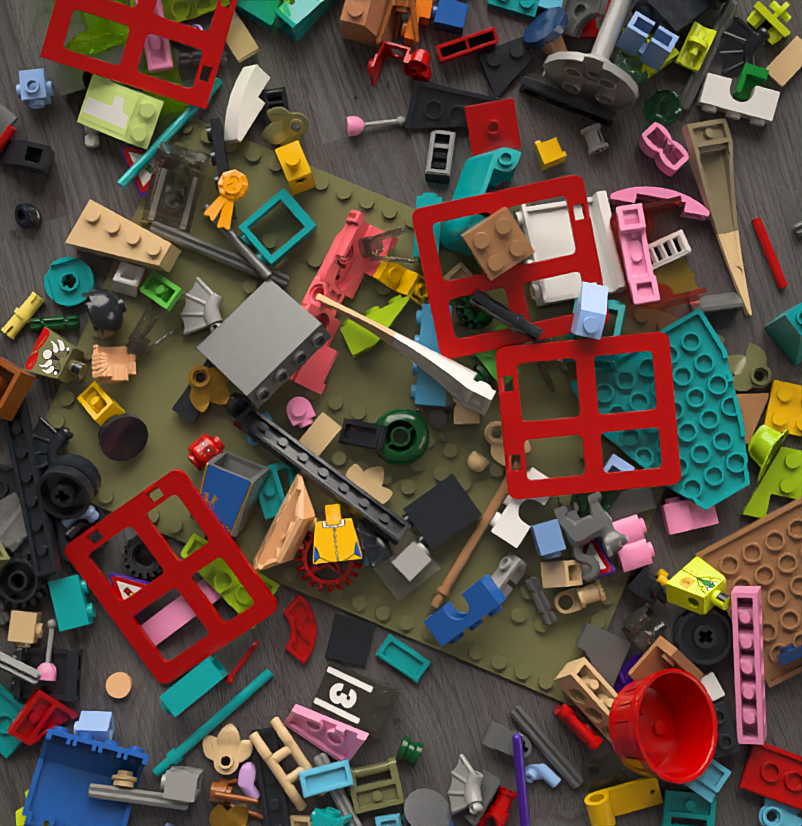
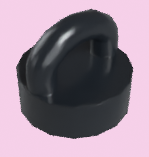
M19 204L15 209V219L23 229L34 227L42 221L40 211L33 204Z
M234 392L227 401L226 411L230 416L237 418L251 405V400L244 394Z

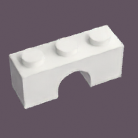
M711 73L705 75L696 104L702 107V111L716 114V111L726 113L725 117L734 120H740V117L750 120V124L756 126H764V124L772 122L780 92L755 86L751 91L748 101L738 102L730 94L732 79Z
M533 467L527 471L528 479L548 478ZM508 494L503 501V504L506 505L505 509L501 514L496 512L489 523L492 526L490 532L514 548H517L530 529V526L519 517L518 510L521 503L525 500H534L544 506L549 497L514 499Z

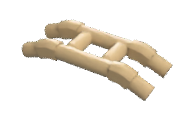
M275 717L270 721V724L285 744L284 747L272 754L257 731L252 733L249 739L297 810L302 811L307 805L293 783L299 779V771L313 767L279 717ZM291 754L299 767L286 775L279 762Z

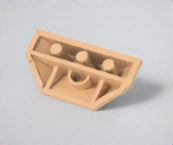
M300 474L296 475L253 559L256 571H262L293 560L298 549H303L304 547L302 541L307 531L311 532L315 526L317 518L315 517L314 507L303 477Z

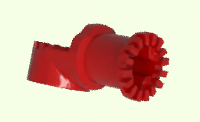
M499 786L493 804L489 805L486 814L479 820L478 826H485L489 818H493L497 826H505L510 817L509 810L514 799L518 798L517 793L513 790L510 792V789L507 790L506 787Z

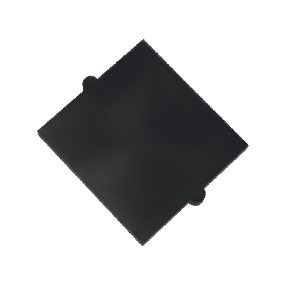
M335 614L325 657L343 661V664L353 663L366 666L376 623L360 620L357 616L352 618Z

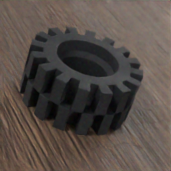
M138 535L130 538L127 541L128 544L124 546V554H122V558H124L123 564L124 567H127V571L130 574L132 573L134 577L142 579L160 575L163 569L156 559L149 566H144L138 562L137 552L146 545Z

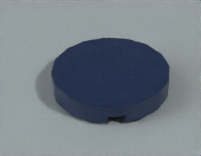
M553 7L542 12L526 28L523 35L525 43L532 49H539L546 46L544 42L548 40L551 42L555 41L568 25V14L561 7Z

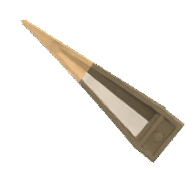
M726 118L687 124L682 127V132L688 148V161L704 205L710 211L709 218L737 294L743 301L744 306L742 308L745 316L750 317L752 311L743 267L736 212L733 141Z

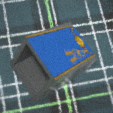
M223 450V453H219L206 463L198 492L229 535L237 537L246 527L270 468Z

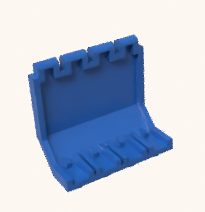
M54 726V729L48 728L22 811V815L26 816L24 826H43L44 821L49 822L48 826H127L133 803L89 798V785L94 783L113 786L114 780L111 779L112 775H117L118 770L133 772V777H137V783H134L133 788L137 789L143 769L147 765L149 754H145L143 748L129 746V749L119 747L120 743L114 740L105 739L104 743L94 740L95 736L82 732L79 733V736L69 734V729L61 726Z

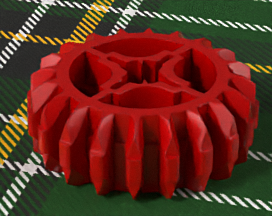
M307 531L306 534L310 540L303 539L302 543L305 545V548L298 549L297 551L298 553H303L302 557L295 558V562H303V566L296 569L297 572L305 570L307 573L301 579L305 581L311 577L312 581L309 583L311 588L316 582L320 583L318 587L320 592L323 591L324 584L328 585L329 593L333 592V584L337 585L339 591L342 590L341 581L343 580L348 586L351 585L352 582L348 576L351 575L357 578L358 574L352 570L354 567L361 569L362 564L355 563L356 559L350 560L346 572L338 561L334 563L337 568L329 562L324 563L320 567L319 564L310 567L308 555L310 548L314 545V535L312 532ZM324 567H329L339 577L324 579L317 576L316 573Z

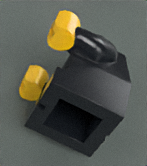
M647 565L640 567L628 581L627 587L639 597L652 603L658 599L661 603L666 604L668 602L667 594L664 591L665 585L669 581L667 578L669 574L664 569H660L656 575H652L649 572L650 567Z

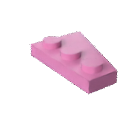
M297 704L283 723L337 761L348 759L349 762L369 735V733Z

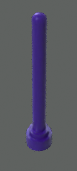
M516 733L512 736L520 826H530L522 736Z

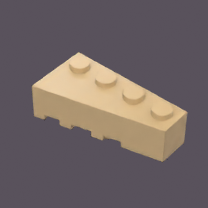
M89 200L65 242L78 251L90 252L95 255L106 256L168 273L181 253V250L170 242L92 200Z

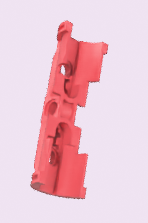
M356 210L350 211L343 230L335 237L301 305L322 323L331 335V338L289 379L322 395L326 387L324 381L339 353L329 346L341 321L335 318L337 311L315 299L317 294L319 293L339 304L342 303L345 296L353 299L365 274L373 277L384 256H387L390 248H395L399 240L394 235L365 222L366 215Z

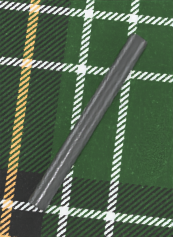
M206 204L202 211L205 212L210 207V204ZM220 215L217 217L215 222H213L216 226L218 224ZM224 227L218 228L265 281L273 276V273L231 227L229 231Z

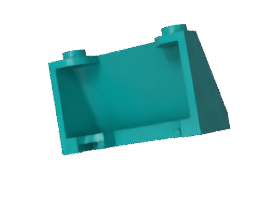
M504 147L467 159L452 200L485 194L487 188L495 190L497 185L504 181L510 183L521 152ZM475 214L444 221L440 230V243L449 250L474 258L460 235L486 219V217Z

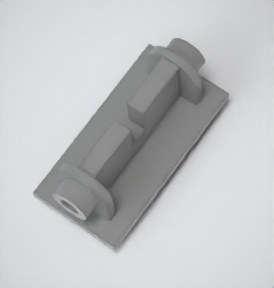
M509 552L500 561L498 569L491 576L506 598L513 590L507 582L511 580L517 584L527 571L525 568L528 566V564L512 552Z

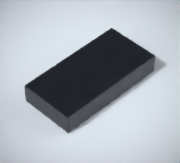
M344 418L338 442L383 451L388 427Z

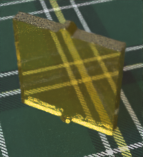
M685 256L653 270L654 276L656 275L660 301L656 302L659 310L700 295L694 280L695 274L691 273Z

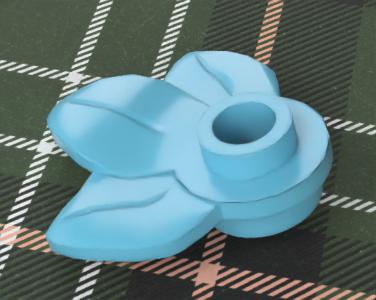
M764 798L765 805L761 807L758 814L762 826H802V819L797 816L800 811ZM772 811L775 814V819L770 822L767 819V814Z

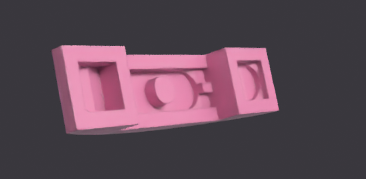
M659 187L627 188L612 193L608 198L609 204L618 206L635 204L636 199L682 207L680 217L705 221L710 213L708 209L691 197Z
M642 203L616 207L622 257L634 305L658 302L660 301V296L649 254Z
M204 579L197 583L211 604L222 598ZM181 595L142 624L141 627L154 645L157 646L193 619L196 614Z

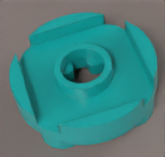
M63 257L54 261L44 277V287L48 296L57 304L65 307H77L84 304L88 298L82 299L81 293L95 288L96 282L92 269L82 260L74 257ZM67 276L76 279L73 288L64 286L63 282L67 281Z

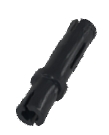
M480 289L476 290L469 303L509 326L510 331L513 333H520L534 344L543 332L542 328L524 319L525 315L513 312Z

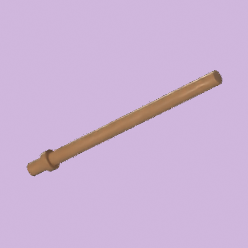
M515 461L512 465V470L521 469L520 463ZM506 477L442 585L437 586V593L430 603L437 609L440 608L446 596H450V589L508 493Z

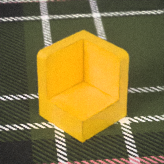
M556 137L542 143L540 140L534 143L533 151L542 171L565 162L567 157L566 151L562 152Z

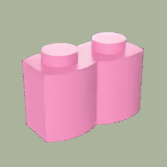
M654 122L638 139L640 149L647 156L655 159L657 167L670 177L684 166L689 159L683 146L673 141L667 129L659 123Z
M680 496L665 499L666 504L660 505L667 535L719 523L715 505L707 510H703L687 499L680 500Z
M633 514L612 521L615 530L625 534L628 538V543L623 546L622 550L615 553L621 572H627L653 563L651 557H654L655 553L651 542L646 543L643 533L647 532L643 518L638 519V516Z

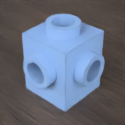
M44 68L19 71L20 84L16 85L18 98L32 109L44 108L46 104H52L51 96H54V85L52 81H49V75Z

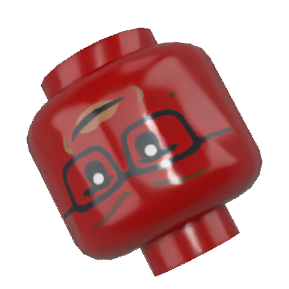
M203 434L189 445L187 457L198 471L204 470L207 462L219 453H223L222 450L225 448V445L217 436L212 438L207 434Z

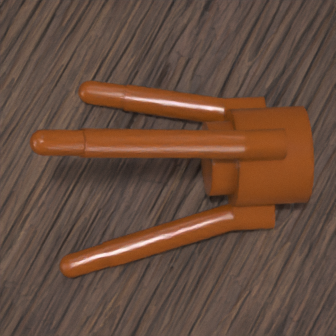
M389 0L375 43L377 45L380 44L392 9L394 8L393 12L397 13L395 40H398L400 36L402 15L408 14V10H410L414 42L418 44L419 32L416 0Z
M220 778V782H212L209 801L217 803V805L220 804L230 809L236 806L230 803L231 800L253 804L259 802L255 798L233 794V787L229 785L238 784V778ZM248 809V816L264 821L262 814Z

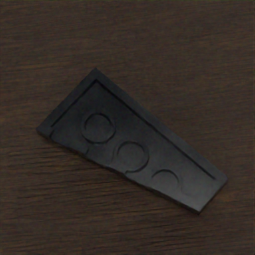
M415 80L404 129L468 127L464 106L503 99Z

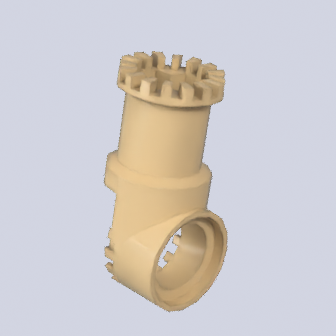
M597 579L594 580L593 584L582 588L577 586L557 593L553 604L559 613L569 614L584 609L587 604L598 600L606 601L604 591L601 592L603 588H601L602 585ZM563 595H568L572 599V606L567 610L561 609L558 604L559 598Z

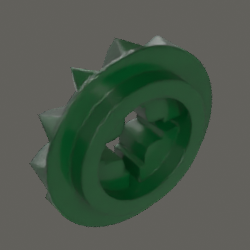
M474 294L460 297L456 305V314L459 321L465 327L482 329L493 321L494 318L485 313V311H480L477 320H474L473 311L465 309L473 307V304L469 303Z

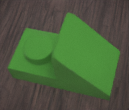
M154 270L139 289L140 292L169 313L174 310L185 294L184 290Z

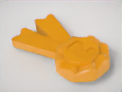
M230 170L221 175L217 183L220 196L204 212V215L210 217L212 222H215L221 213L217 227H224L228 231L231 227L234 202L243 199L249 189L246 176L237 170Z

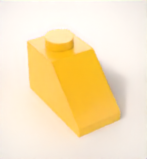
M96 381L77 397L100 426L110 417L126 413Z

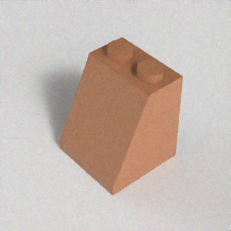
M345 0L340 18L342 38L379 48L383 40L392 42L397 13L393 12L394 8L392 9L380 44L377 45L375 43L389 0Z

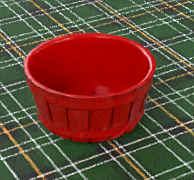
M670 668L654 672L643 679L633 681L620 690L612 703L608 722L611 744L619 760L627 768L639 775L651 776L664 782L684 784L700 777L713 759L718 740V723L716 711H714L715 707L704 685L691 673L678 668Z

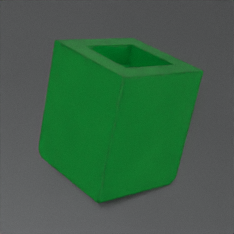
M745 63L740 70L732 97L748 101L752 89L755 86L762 87V84L767 79L769 70Z

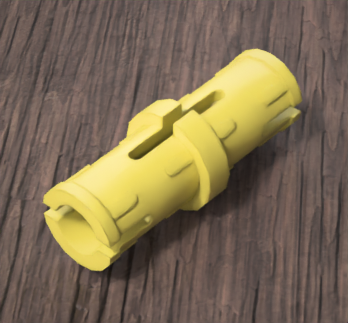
M32 292L23 305L14 310L15 314L1 331L14 340L25 324L30 323L31 317L45 301Z

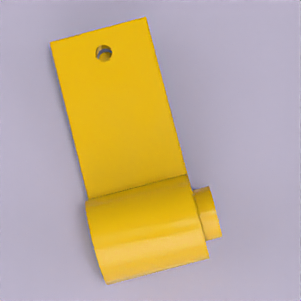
M648 776L592 792L585 797L584 802L591 826H615V816L661 804L663 799L658 780Z

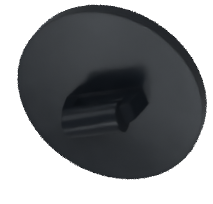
M91 503L99 513V517L95 522L89 523L87 519H78L68 529L60 522L61 518L51 514L59 557L62 560L70 562L65 554L67 544L106 517L96 505ZM99 531L89 536L94 544L103 538ZM107 542L91 552L92 559L101 553Z

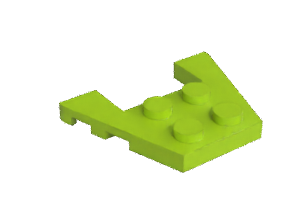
M783 446L779 447L763 478L753 491L747 505L743 508L742 515L755 518L766 516L771 494L794 500L802 496L801 450Z

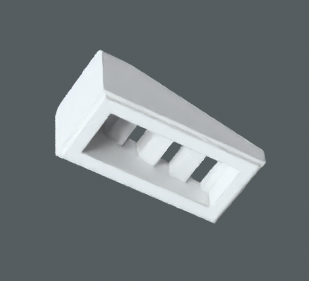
M682 229L648 244L649 254L653 261V270L683 258L692 252ZM675 239L677 240L679 247L681 249L680 252L677 251L675 244L673 242V240ZM667 243L672 254L668 257L663 244ZM654 248H658L663 260H658Z

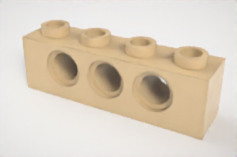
M585 657L568 662L554 681L611 743L608 727L609 713L615 697L618 696L617 693Z

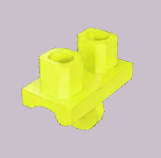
M774 0L769 5L775 11L772 14L758 1L753 6L755 9L747 21L757 29L767 20L772 25L768 30L770 38L767 41L772 45L783 37L786 39L791 33L778 18L781 17L786 23L792 18L786 12L790 4L785 2L780 6Z
M694 21L675 63L697 73L717 31L705 28Z

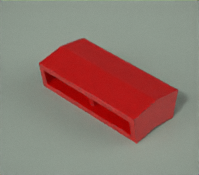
M490 27L434 46V53L440 65L496 46L499 39L495 27ZM490 35L491 41L473 47L469 46L468 42ZM463 44L464 50L442 57L441 51Z

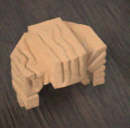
M93 345L92 376L94 379H98V383L129 381L128 376L136 375V354H127V346L100 347Z

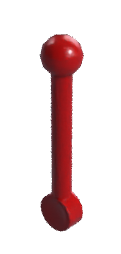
M255 640L232 672L224 677L226 684L233 683V677L260 642Z

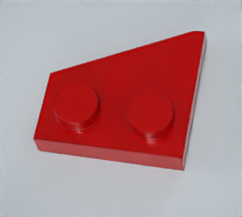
M36 688L7 732L31 746L47 733L48 728L54 729V726H59L69 719L73 720L78 716V713L39 688Z

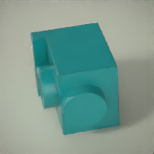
M332 807L324 809L315 808L311 814L310 822H312L311 826H350L354 816L351 814L342 816L339 810Z

